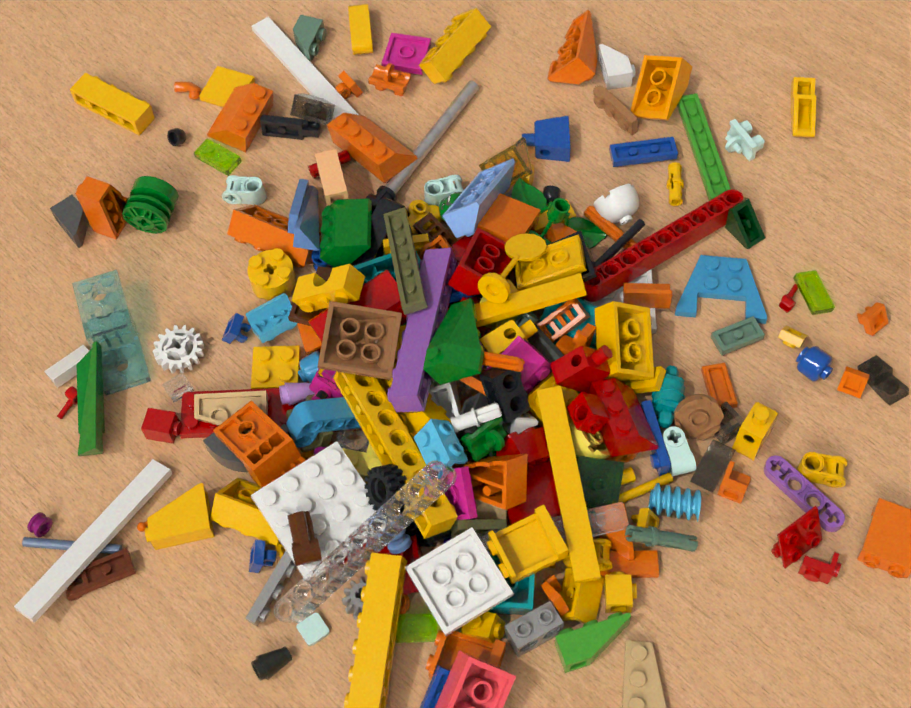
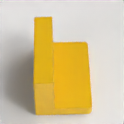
M572 568L565 569L562 583L563 590L560 592V595L569 611L562 617L560 616L562 621L577 620L585 624L596 620L604 584L602 576L601 579L575 584Z

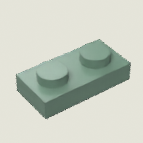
M754 316L711 333V339L721 356L763 340L765 336Z

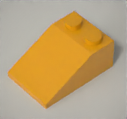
M644 55L630 111L637 118L669 120L688 87L693 66L682 57Z

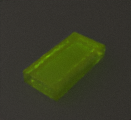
M816 270L795 274L793 279L812 315L828 313L834 310L835 306Z

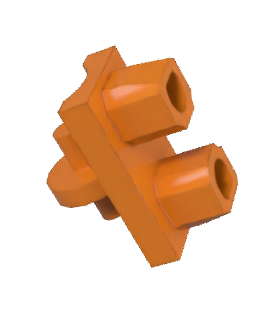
M388 63L386 67L376 64L368 82L375 85L377 90L390 89L393 90L395 95L403 96L411 80V74L395 70L394 64Z

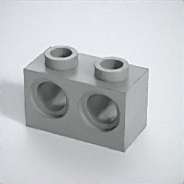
M551 601L505 625V637L517 657H520L557 636L563 630L564 622Z

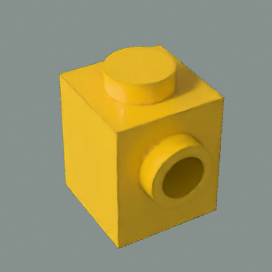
M617 571L605 575V613H631L633 599H637V585L632 583L631 574L625 575L624 572Z

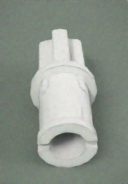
M493 403L478 409L473 407L470 412L451 417L450 419L454 431L457 433L475 425L480 427L481 423L500 417L501 410L498 403Z

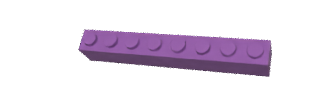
M452 248L425 250L423 260L420 261V273L428 308L407 314L406 317L407 325L406 329L402 332L401 349L397 352L398 361L396 368L393 369V381L387 393L388 400L392 403L396 412L425 411L432 377L423 370L426 350L443 321L449 306L453 287L447 284L458 265Z

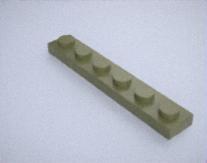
M403 207L385 213L383 215L401 306L404 314L407 315L428 308L407 211Z

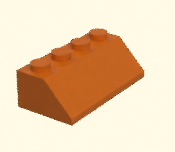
M342 113L327 124L333 143L343 151L347 150L354 160L383 183H386L418 159L414 153L366 116Z
M255 204L233 209L227 235L234 237L235 241L254 245L253 248L259 251L279 248L290 257L292 264L297 267H305L313 263L311 256L314 250L293 247L294 234L287 233L289 218ZM319 231V245L321 243V231Z

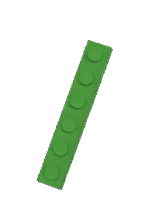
M698 94L685 95L681 97L677 107L710 201L725 191L731 190Z

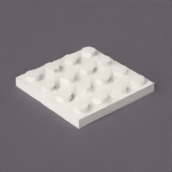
M337 441L251 495L252 500L294 564L291 547L293 542L287 516L300 511L310 512L315 538L319 542L322 561L296 566L306 582L393 525L386 513H378V510L375 511L373 505L369 504L370 497H366L365 493H368V489L364 488L365 482Z

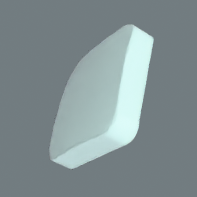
M317 612L297 624V629L308 646H313L330 633L329 628Z

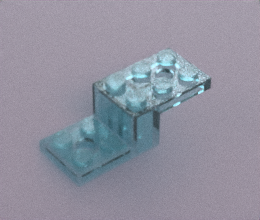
M117 269L72 283L86 340L91 348L95 341L102 346L103 391L107 396L150 382L151 378L136 324L129 312ZM106 294L104 299L95 300L97 295ZM120 364H128V367L125 370H117V367Z

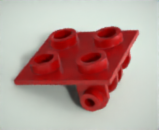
M814 506L777 534L778 542L773 545L771 552L776 558H782L784 568L797 562L802 555L811 548L817 547L820 541L823 540L817 506Z

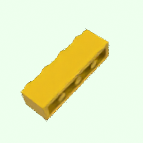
M84 73L70 88L75 103L139 136L155 119L152 106L147 101H141L131 93H125L115 85L103 82L97 76L93 77Z

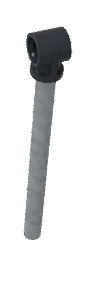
M469 81L415 148L412 153L418 159L395 175L386 186H380L377 189L376 195L369 194L365 198L372 201L371 216L382 197L396 202V193L478 91L479 86L477 83Z

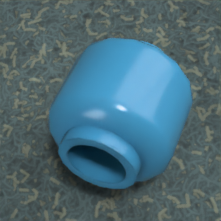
M314 351L299 362L301 369L298 371V374L304 383H311L318 370L319 351Z

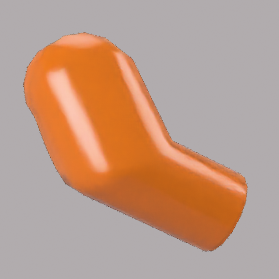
M174 83L175 92H189L190 99L196 100L200 98L201 88L194 83Z

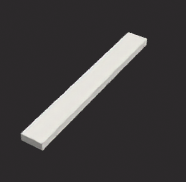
M269 17L252 25L253 32L333 120L342 113L358 115Z
M152 459L22 597L14 608L35 623L172 475L171 470Z

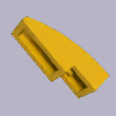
M794 77L791 82L792 136L814 138L816 120L815 78Z

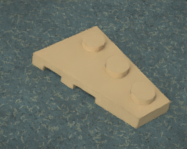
M246 391L194 394V418L219 426L251 400L268 416V392ZM247 428V429H245V430L243 431V433H246V434H247V433H249L252 429Z

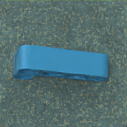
M344 397L303 401L294 407L286 423L289 434L297 448L310 445L319 432L361 428Z

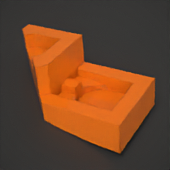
M554 575L548 576L543 580L541 587L562 617L569 611L565 601L559 594L563 589Z

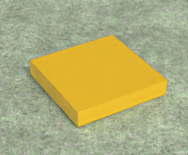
M217 66L199 95L200 101L224 107L235 87L254 83L255 78L252 75Z

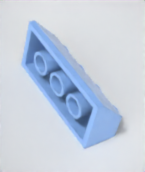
M514 158L479 172L442 215L456 238L464 235L466 237L473 235L478 223L500 193L504 194L508 190L515 166Z

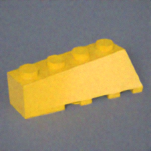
M477 8L453 16L451 19L452 24L446 26L443 30L445 34L436 40L435 44L437 46L431 48L419 64L433 84L449 81L453 76L452 72L464 64L465 61L463 59L475 51V45L487 37L486 33L491 26Z

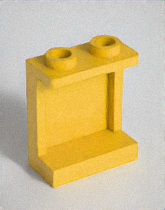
M545 505L536 508L535 514L496 533L493 530L488 532L489 541L486 542L492 556L497 554L501 562L498 564V568L504 579L509 578L512 584L568 557V548Z

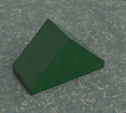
M748 198L729 209L725 228L746 249L765 239Z

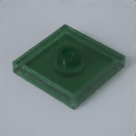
M576 455L586 508L594 509L618 504L624 462Z

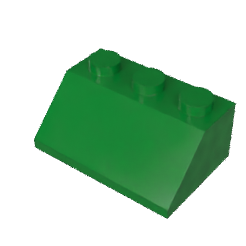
M370 199L336 200L330 206L328 205L324 208L321 214V260L334 268L351 264L371 247L372 201Z

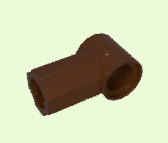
M300 511L288 515L295 566L322 561L319 542L314 535L310 512Z

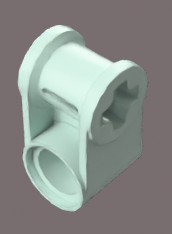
M455 174L427 181L424 186V201L428 205L439 207L440 202L455 192L462 193L464 189L461 185V176Z
M230 175L226 179V191L222 194V199L229 204L260 205L265 202L267 195L263 183L258 177Z
M675 426L667 428L664 431L663 440L671 463L669 473L674 477L696 471L695 458L689 448L683 430Z

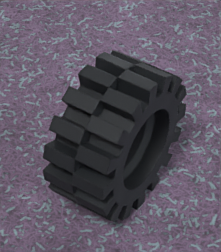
M388 464L373 467L367 472L369 476L365 477V481L368 482V484H364V488L368 489V493H365L366 497H370L368 502L370 505H373L375 511L378 510V513L399 510L407 503L405 498L409 497V493L406 492V489L409 486L404 482L407 478L405 475H401L403 471L398 469L397 465Z

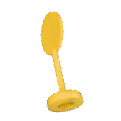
M527 233L511 237L505 244V252L512 260L501 275L487 273L480 278L478 289L481 295L493 303L500 304L505 302L511 291L509 283L505 278L518 261H532L540 258L547 249L545 240L538 235Z

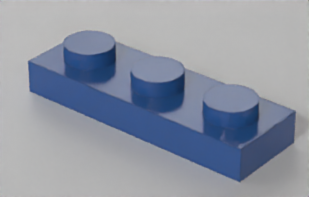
M674 136L612 144L609 147L613 167L678 158Z
M651 400L641 402V408L658 444V449L651 450V465L653 469H657L658 475L662 476L670 471V459Z

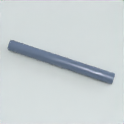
M24 537L22 545L23 547L68 550L75 541ZM107 544L100 553L113 554L122 550V545Z

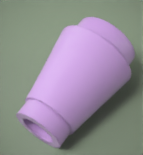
M285 382L284 385L279 386L282 405L288 404V406L306 400L308 395L315 394L309 388L311 383Z

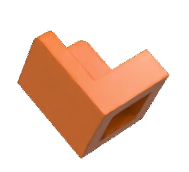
M730 460L717 495L741 504L751 477L733 470L735 462Z

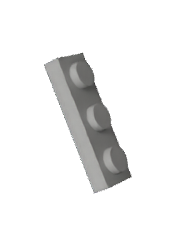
M286 551L246 616V620L255 626H258L260 622L264 623L271 612L270 604L273 599H279L284 590L282 584L286 577L291 578L297 568Z

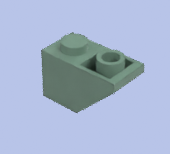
M300 14L293 28L295 43L302 54L312 62L314 56H317L321 42L326 38L327 31L324 29L322 19Z

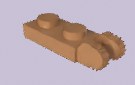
M598 85L597 87L595 86L593 90L595 105L599 109H604L610 118L613 117L622 130H627L631 135L637 133V117L606 88Z

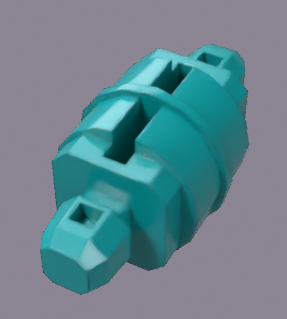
M671 365L665 369L666 373L660 391L652 392L651 395L655 415L658 416V424L662 428L670 427L677 405L685 399L684 379L679 377L678 368Z

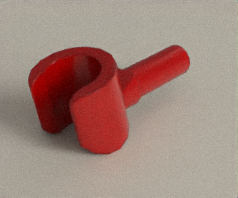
M797 284L793 285L787 295H783L779 303V307L786 313L790 312L796 304L792 298L799 288Z
M73 386L65 392V396L69 400L57 415L60 419L65 416L73 404H78L77 389Z

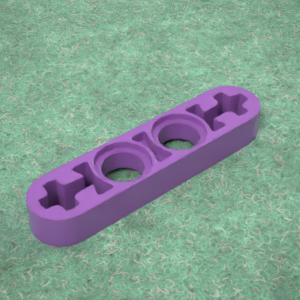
M781 456L769 457L764 466L766 477L805 513L813 508L807 504L806 499L808 497L817 498L820 502L818 513L822 511L823 507L827 508L825 512L823 511L821 515L819 514L820 526L828 532L840 530L845 521L842 510ZM772 466H780V470H771ZM788 473L784 480H781L782 476H785V474ZM796 480L801 484V489L792 490L787 482ZM835 516L837 518L836 522L830 523L827 521L829 517Z

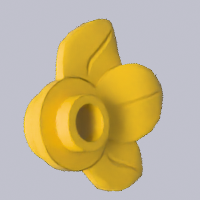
M414 200L409 204L408 211L410 215L408 218L412 234L418 233L413 228V225L428 213H431L439 222H444L440 217L438 206L428 205L423 200ZM427 222L422 228L424 230L432 225L431 222ZM436 228L430 231L429 234L433 235L434 233H436Z

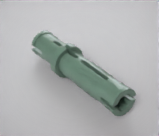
M629 525L625 531L627 541L644 543L648 547L658 545L694 552L698 547V541H691L697 540V537L694 535L661 531L652 526L643 528Z

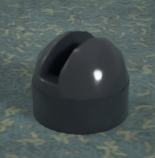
M180 128L169 130L167 133L169 143L172 146L181 145L186 140V133Z
M549 185L543 188L547 204L553 202L556 198H560L561 190L558 187Z

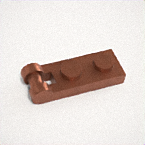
M125 548L91 562L68 586L65 592L67 600H77L86 593L136 574L128 549ZM82 578L83 583L77 585L76 581Z

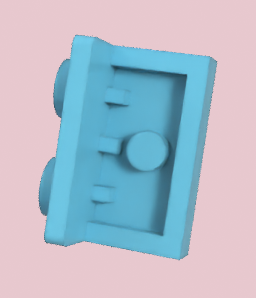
M286 293L245 314L252 331L262 343L273 340L277 335L291 330L297 325V323L289 321L288 316L292 305Z
M430 419L414 436L432 478L440 479L454 464H465L468 461L453 426L447 420Z

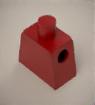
M606 345L601 346L597 350L586 346H579L555 360L550 366L556 385L589 393L592 381L604 380L610 375L607 360L612 358V351Z

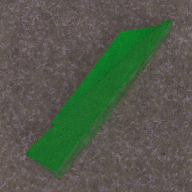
M95 341L90 351L76 365L78 433L80 434L78 456L103 454L102 433H105L102 346Z

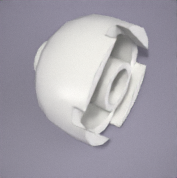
M625 184L610 190V194L606 198L602 195L593 203L596 211L604 219L611 223L620 222L621 225H624L633 220L632 215L639 208V196L633 184Z

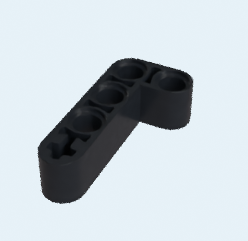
M386 197L381 198L371 216V247L351 263L352 266L383 256V239H388L383 214L405 207L404 205Z

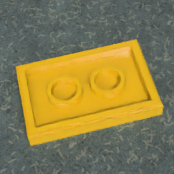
M579 234L547 245L545 253L540 258L532 261H518L515 264L518 291L587 271L582 240Z

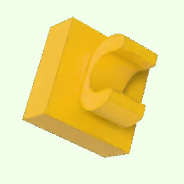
M640 508L639 515L631 516V519L639 527L648 528L652 526L657 529L659 527L660 518L649 508Z

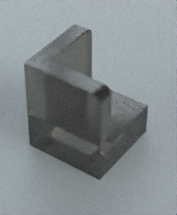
M724 402L721 405L724 418L720 423L719 431L714 434L722 445H725L737 436L744 422L742 417L728 402Z

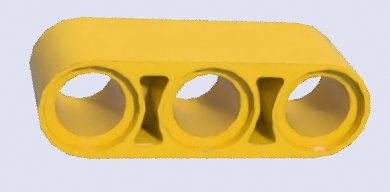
M368 4L348 6L353 55L373 53Z

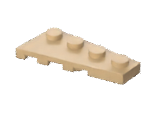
M630 640L625 642L622 708H666L652 642Z

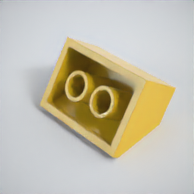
M616 301L595 308L597 349L606 345L613 354L612 358L607 360L610 375L605 379L616 378L619 381L653 379L654 364L650 308Z
M236 478L215 493L210 520L217 522L222 527L238 530L245 536L261 539L269 545H278L280 543L251 498L253 493L261 489L259 485Z

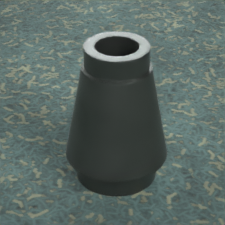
M284 646L283 648L256 656L251 665L260 681L265 678L268 680L288 662L292 661L289 650Z

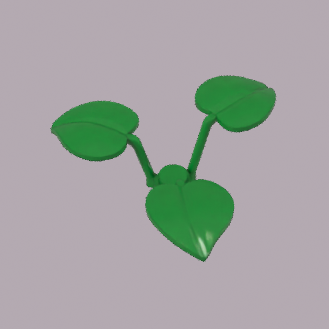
M521 178L516 181L511 192V198L540 209V214L547 211L549 222L542 234L539 235L533 230H530L528 234H535L544 239L552 224L561 223L564 220V225L577 232L581 230L590 249L607 236L594 223L584 218L573 217L568 219L570 216L568 212L570 205L567 200L556 198L546 206L547 200L540 190L527 184ZM544 239L545 242H546V245L552 243V242H550L549 240Z

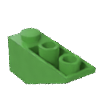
M617 612L608 616L607 620L601 622L592 620L585 623L582 628L575 630L567 628L560 631L555 636V647L564 672H571L591 665L629 625L631 619L630 612L626 614Z

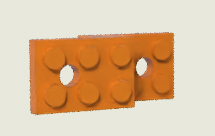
M252 400L213 430L215 435L243 462L251 478L261 488L306 461L300 455L293 439ZM245 429H252L249 433L242 434Z

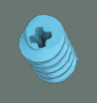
M656 483L650 492L648 508L652 511L653 507H655L657 515H660L663 509H665L667 517H670L672 512L676 511L678 519L681 518L683 512L686 513L687 520H690L693 514H696L698 522L702 500L701 492L696 490L694 495L691 496L690 488H686L684 493L681 494L680 487L676 486L673 493H671L670 485H666L664 490L661 491L660 484Z

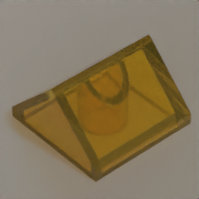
M522 137L486 158L479 164V167L483 171L514 158L515 166L510 186L515 184L519 178L523 179L532 174L526 139Z

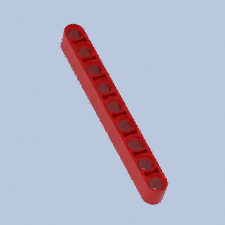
M727 190L595 267L597 277L584 282L587 295L583 296V298L590 302L601 300L621 288L624 283L631 282L725 226L729 209L743 201V194L738 190Z

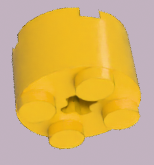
M279 248L266 250L249 259L248 277L253 292L258 298H263L268 302L283 293H286L288 297L292 294L291 291L296 287L297 279L292 261L283 250Z

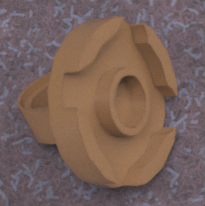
M693 394L677 405L673 420L675 426L683 430L686 438L697 437V440H704L712 437L719 431L724 415L719 402L713 397L705 394Z

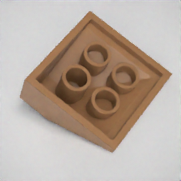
M330 301L317 368L391 380L402 313Z

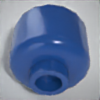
M807 346L796 358L798 363L797 370L811 381H817L820 378L825 380L833 371V368L830 367L832 357L817 346L811 348Z

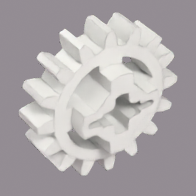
M174 325L173 331L166 328L165 335H158L160 341L153 343L156 348L153 350V354L157 364L161 365L164 371L169 368L172 374L175 373L176 369H179L182 374L186 367L189 370H193L192 364L199 365L198 357H204L202 349H205L201 335L199 333L196 334L194 328L188 331L186 325L182 329H178L177 325Z

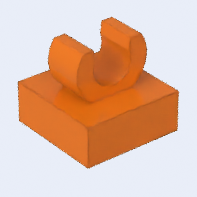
M344 70L338 75L342 83H339L335 89L344 99H347L351 92L357 98L363 93Z
M876 302L872 307H865L863 314H857L858 322L864 325L865 332L872 336L889 323L885 305Z
M846 366L837 390L861 398L870 375Z

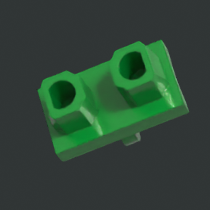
M501 416L481 423L480 427L473 434L467 433L461 437L465 450L470 451L472 460L479 461L492 450L500 451L504 448V438L507 436V433L503 429V419Z

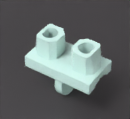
M736 119L729 122L731 125L730 130L725 137L728 141L725 149L728 152L736 151L738 154L742 152L748 161L755 159L756 152L764 146V139L760 135L752 138L749 136L753 128L748 120L740 123Z

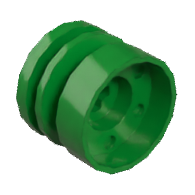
M141 176L135 179L130 197L127 199L122 212L123 218L129 225L143 232L152 234L162 233L167 229L171 213L174 211L179 197L178 192L171 184L162 179Z

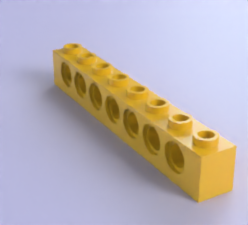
M336 371L333 379L382 465H397L398 469L403 471L401 475L406 476L407 480L404 482L409 486L406 489L409 497L405 498L407 500L405 506L424 539L450 530L458 517L456 509L448 501L442 485L437 482L436 478H432L417 444L414 443L409 434L406 424L401 421L392 403L389 402L383 385H380L377 378Z

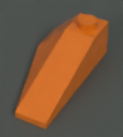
M587 10L572 21L564 37L567 41L563 46L559 47L557 61H552L547 77L549 81L579 85L585 80H591L596 74L597 55L591 12Z

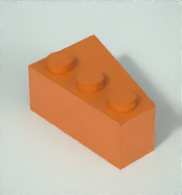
M87 176L78 186L75 194L93 232L117 239L127 224L122 212L128 198L122 196L121 192L111 184Z
M527 454L483 457L479 461H474L471 458L465 464H454L451 467H469L474 499L504 510L526 502Z

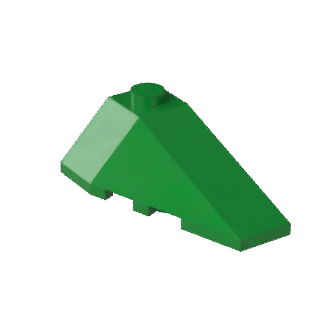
M471 298L450 306L426 350L423 370L440 385L481 373L484 349L480 345L479 338L481 335L476 326L477 315L474 301Z

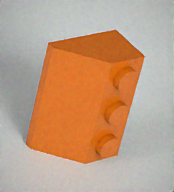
M256 83L235 87L208 131L207 136L246 153L261 127V115H268L273 107V91Z

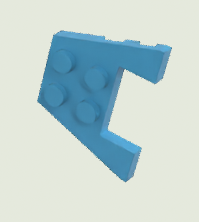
M700 255L676 306L675 316L696 318L697 297L745 301V319L754 316L757 323L766 324L767 314L747 259Z

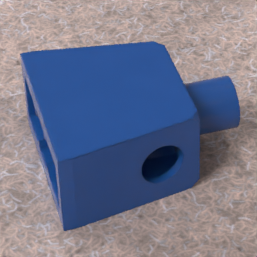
M569 116L537 120L534 122V133L522 134V147L535 146V157L537 159L570 162Z

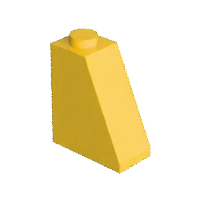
M197 484L147 518L148 527L144 529L145 537L148 543L151 542L155 550L214 537L213 523L210 520L209 496L204 484Z

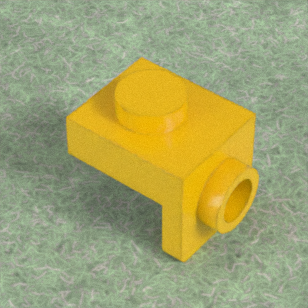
M485 612L462 626L461 633L494 644L496 639L500 640L503 638L505 622L496 613Z

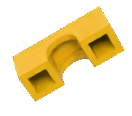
M351 264L332 268L327 281L316 273L298 277L291 301L305 312L329 308L330 301L345 304L358 301L365 276Z

